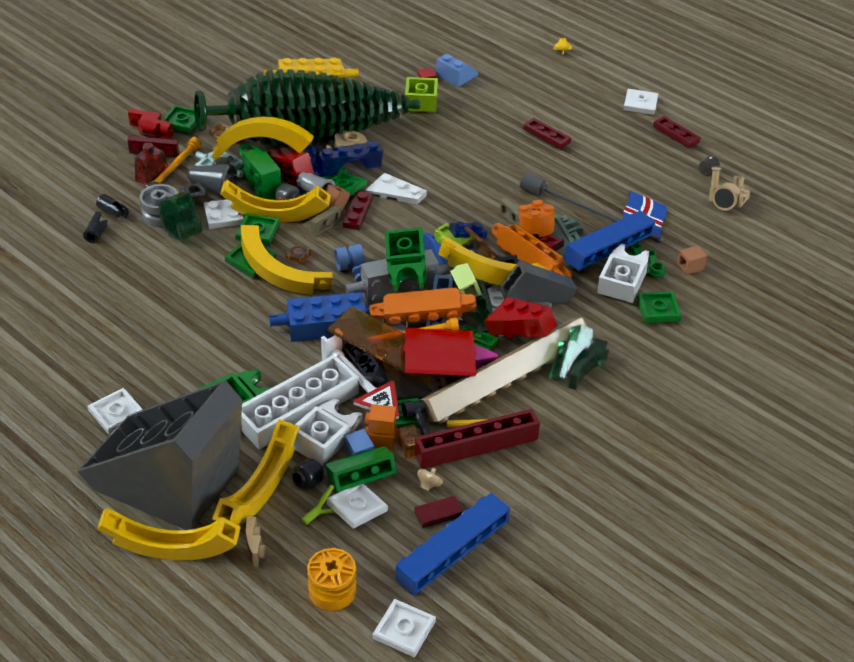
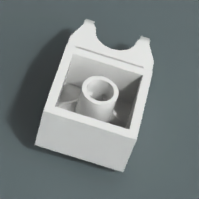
M620 244L610 254L601 272L597 293L633 303L647 272L649 251L645 250L639 255L632 256L625 252V244Z
M337 399L322 403L319 407L315 406L295 424L300 426L293 444L296 447L295 450L310 459L318 461L322 466L345 445V435L355 431L362 421L363 414L360 412L350 415L337 413L340 402Z

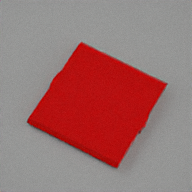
M405 328V344L403 348L405 373L476 376V351L474 348L473 331Z

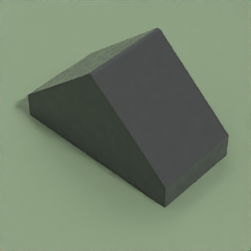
M224 380L129 414L77 472L93 490L184 530H192L239 470L242 399L229 383Z

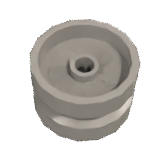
M155 184L142 190L140 205L142 218L146 224L154 227H166L179 220L181 216L178 191L174 187L166 184Z

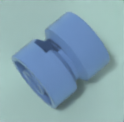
M361 244L350 245L348 249L345 246L334 248L335 263L338 271L348 270L350 266L355 267L365 263Z

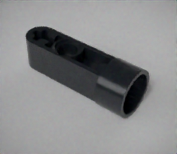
M348 329L342 332V352L345 354V357L356 364L362 374L375 388L384 385L388 380V376L367 350L368 343L356 329Z

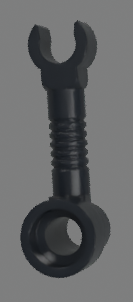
M410 400L402 402L401 408L404 417L416 418L422 436L431 434L422 413L426 411L424 401L412 402Z

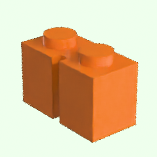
M371 404L370 412H366L365 425H368L365 431L371 439L374 448L385 446L387 449L393 450L396 436V407Z

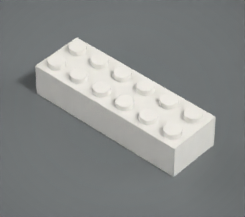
M334 354L243 403L241 431L260 450L270 443L278 419L296 424L315 406L319 407L322 403L332 399L339 400V404L359 394V377Z

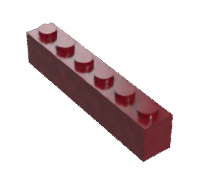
M533 409L415 437V456L420 467L425 469L538 440L540 422Z

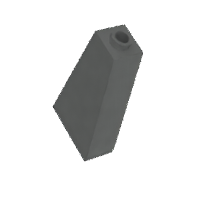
M519 260L500 286L504 299L509 297L527 302L568 303L578 290L572 278Z

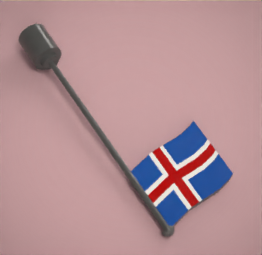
M528 172L522 177L520 188L538 196L546 191L612 221L617 222L619 220L547 189L546 180ZM629 191V201L624 209L623 218L641 210L656 221L652 235L649 237L658 240L659 243L662 242L661 226L666 217V205Z

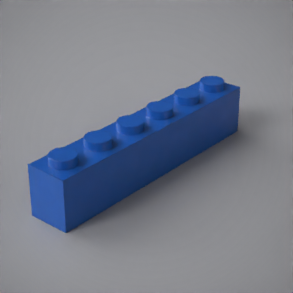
M641 210L630 214L600 230L570 242L565 248L564 259L580 271L610 256L613 250L620 246V244H625V248L651 236L656 221Z
M492 492L485 498H480L473 507L464 510L460 517L450 521L439 533H434L426 543L417 546L413 553L406 558L400 559L396 565V580L413 595H416L509 521L510 507Z

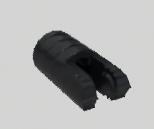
M106 194L100 195L96 201V206L116 218H119L121 215L127 216L130 213L126 206Z
M96 211L83 233V237L87 242L96 243L108 224L107 219L99 221L102 215L100 212Z

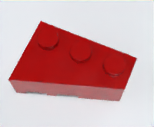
M277 147L267 152L280 168L281 178H286L288 184H294L298 187L297 180L300 173L314 174L311 158L307 152L299 154L296 150L284 147Z
M509 297L503 300L484 320L490 335L498 337V335H507L508 338H513L514 335H523L524 338L546 337L557 326L549 306Z

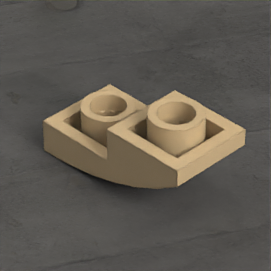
M247 516L246 539L248 553L253 566L259 567L260 559L265 557L266 546L262 545L260 526H257L256 517Z

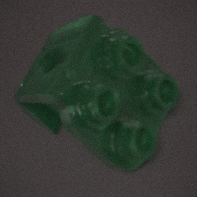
M180 192L165 198L159 203L162 224L170 237L181 241L202 232V223L199 215H196L193 199L190 194Z

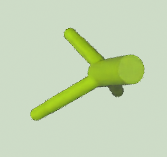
M330 485L328 490L322 495L317 506L301 518L305 525H308L320 514L336 513L332 509H321L332 492L333 485Z

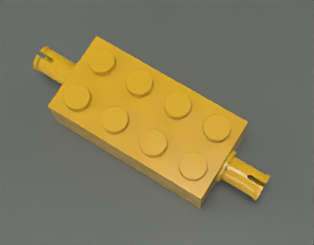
M334 57L330 59H278V69H283L284 73L288 69H293L295 73L298 70H304L305 73L314 71L318 75L322 72L326 73L327 76L333 74L339 78L359 77L358 68L345 69L341 59Z

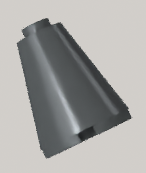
M233 164L193 166L189 169L187 177L190 183L224 198L220 194L223 183L229 180L237 185V180L234 178L235 174L238 173L236 166Z

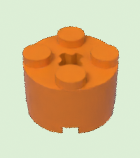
M534 200L531 204L519 206L520 227L531 235L538 234L539 237L552 234L555 228L554 206L543 203L542 200Z

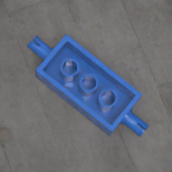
M360 292L287 299L286 314L269 315L270 327L287 325L290 330L291 342L317 340L323 336L331 338L337 329L341 333L348 329H356L361 335H367V319L371 316L370 306L364 304L363 294Z

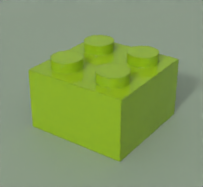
M406 78L405 96L409 98V101L419 100L421 103L419 109H408L409 111L436 112L438 78Z

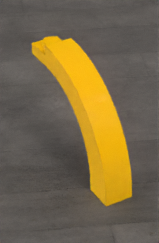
M275 117L249 118L233 124L220 134L216 140L218 143L213 147L214 152L211 157L217 160L231 145L250 137H269L280 140L300 154L311 143L314 136L302 127L284 119Z
M229 180L223 183L220 193L225 199L232 202L231 208L238 213L280 219V223L301 221L322 212L329 206L331 196L322 188L316 186L308 193L297 198L269 200L247 193Z
M241 225V246L244 256L260 277L276 287L299 294L313 295L314 289L332 290V272L302 271L282 264L272 257L263 246L259 235V226Z
M448 237L443 238L438 255L448 260L447 264L455 268L457 265L468 263L476 279L499 286L503 284L516 266V264L500 262L476 254ZM533 263V264H532V265H535V266H538V267L547 269V268H545L544 266H542V265L539 264V263Z
M278 419L268 448L257 469L239 491L229 497L219 499L212 518L213 520L217 521L223 517L239 526L247 521V516L253 517L264 506L278 486L296 448L293 444L300 426Z
M107 507L102 512L97 530L113 537L112 544L137 554L159 559L197 560L222 554L236 546L241 527L221 517L214 523L202 528L178 531L165 530L140 524Z

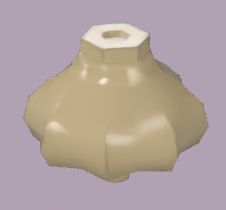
M422 468L418 470L417 474L421 481L420 487L429 491L431 488L441 486L443 483V479L434 474L436 472L435 468H432L431 472Z

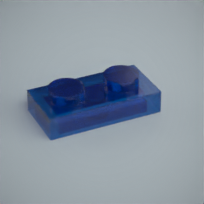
M459 221L457 223H450L448 227L455 238H486L488 233L479 222L464 223Z

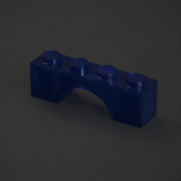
M377 141L316 151L314 168L321 177L336 175L344 164L353 160L360 161L366 169L381 167L384 150Z

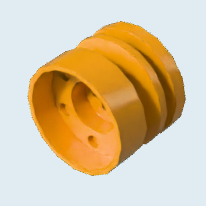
M337 548L323 549L315 553L310 558L307 566L309 598L314 605L327 611L341 610L349 606L356 595L355 560L349 553Z

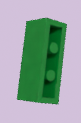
M385 446L325 464L329 484L334 486L336 492L397 473L394 455Z

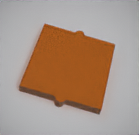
M464 228L473 241L477 240L480 249L490 258H496L482 238L470 228Z

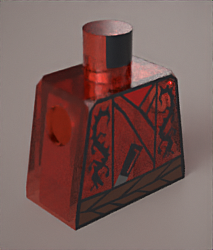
M144 143L143 151L135 157V181L148 187L168 167L164 152L153 147L152 143Z

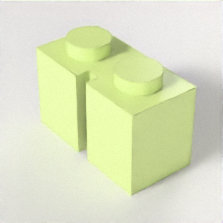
M468 263L457 265L450 271L461 295L472 294L476 299L482 296Z

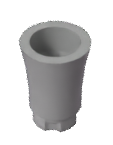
M305 172L300 173L297 180L298 187L306 192L311 191L316 186L325 191L328 184L335 185V182L331 179Z

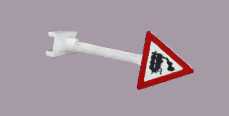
M338 329L334 331V336L329 339L325 336L321 337L322 361L335 354L359 377V384L367 392V394L355 399L354 405L368 410L371 409V404L396 407V419H399L394 381L375 388L345 357V354L342 352V333Z

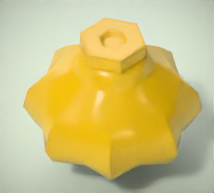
M559 38L553 49L561 50V54H564V50H571L572 45L567 42L566 38Z

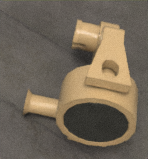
M712 167L709 201H713L714 205L723 211H728L737 204L738 207H742L750 197V191L746 190L745 185H743L745 178L741 177L740 179V176H734L733 183L718 185L721 168Z

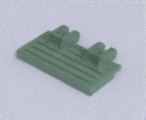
M566 214L560 217L558 215L555 216L554 232L550 234L551 236L564 239V246L556 251L563 257L566 246L570 242L580 239L579 235H582L584 231L579 226L580 223L577 219L569 220ZM564 259L565 263L563 266L568 268V270L575 268Z

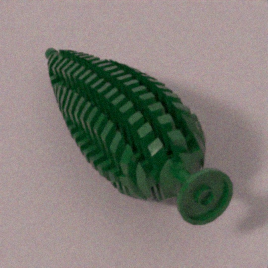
M278 69L275 74L272 70H267L266 76L261 72L255 76L256 79L253 76L246 80L247 83H241L235 89V100L231 95L227 105L207 106L205 95L202 91H195L194 117L198 131L206 129L207 116L228 115L232 125L254 117H275L290 121L314 136L312 139L314 144L321 142L320 137L325 142L331 140L330 135L334 139L336 133L341 134L344 130L348 132H359L358 130L361 129L366 130L374 124L379 125L381 122H389L390 118H399L400 113L398 110L401 111L402 115H405L409 112L408 109H419L421 106L419 100L409 101V98L403 94L400 97V94L396 91L390 92L388 89H380L377 86L372 87L366 82H363L364 85H361L355 79H351V83L346 77L339 78L333 74L327 76L326 73L322 72L316 75L314 71L305 73L304 70H298L295 73L293 69H288L286 73H284L283 69ZM269 137L249 138L253 142L258 140L265 146L271 143L272 147L276 148L282 142ZM282 142L283 147H289L288 144Z

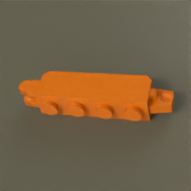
M501 223L494 224L491 233L498 239L496 244L501 246L504 251L517 255L518 261L521 260L529 264L539 263L552 272L571 278V271L563 266L565 263L564 257L517 224L505 226Z
M457 288L386 294L383 297L382 303L370 305L371 319H385L386 324H399L400 322L408 321L415 323L419 320L435 321L441 318L463 317L462 312L476 310L477 304L474 295H460V290Z

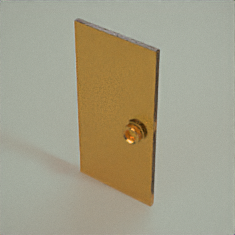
M353 306L346 310L328 328V332L405 372V356L403 352L405 334ZM406 373L427 385L436 376L432 374Z

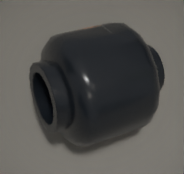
M306 459L294 466L292 481L301 489H310L322 482L324 477L323 467L314 459Z

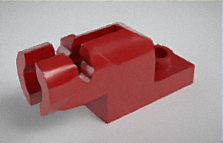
M131 108L128 111L129 123L131 126L139 128V134L169 140L173 137L174 129H171L173 124L161 120V114Z

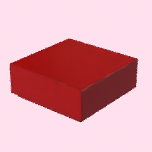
M432 67L418 70L417 74L420 78H437V74Z

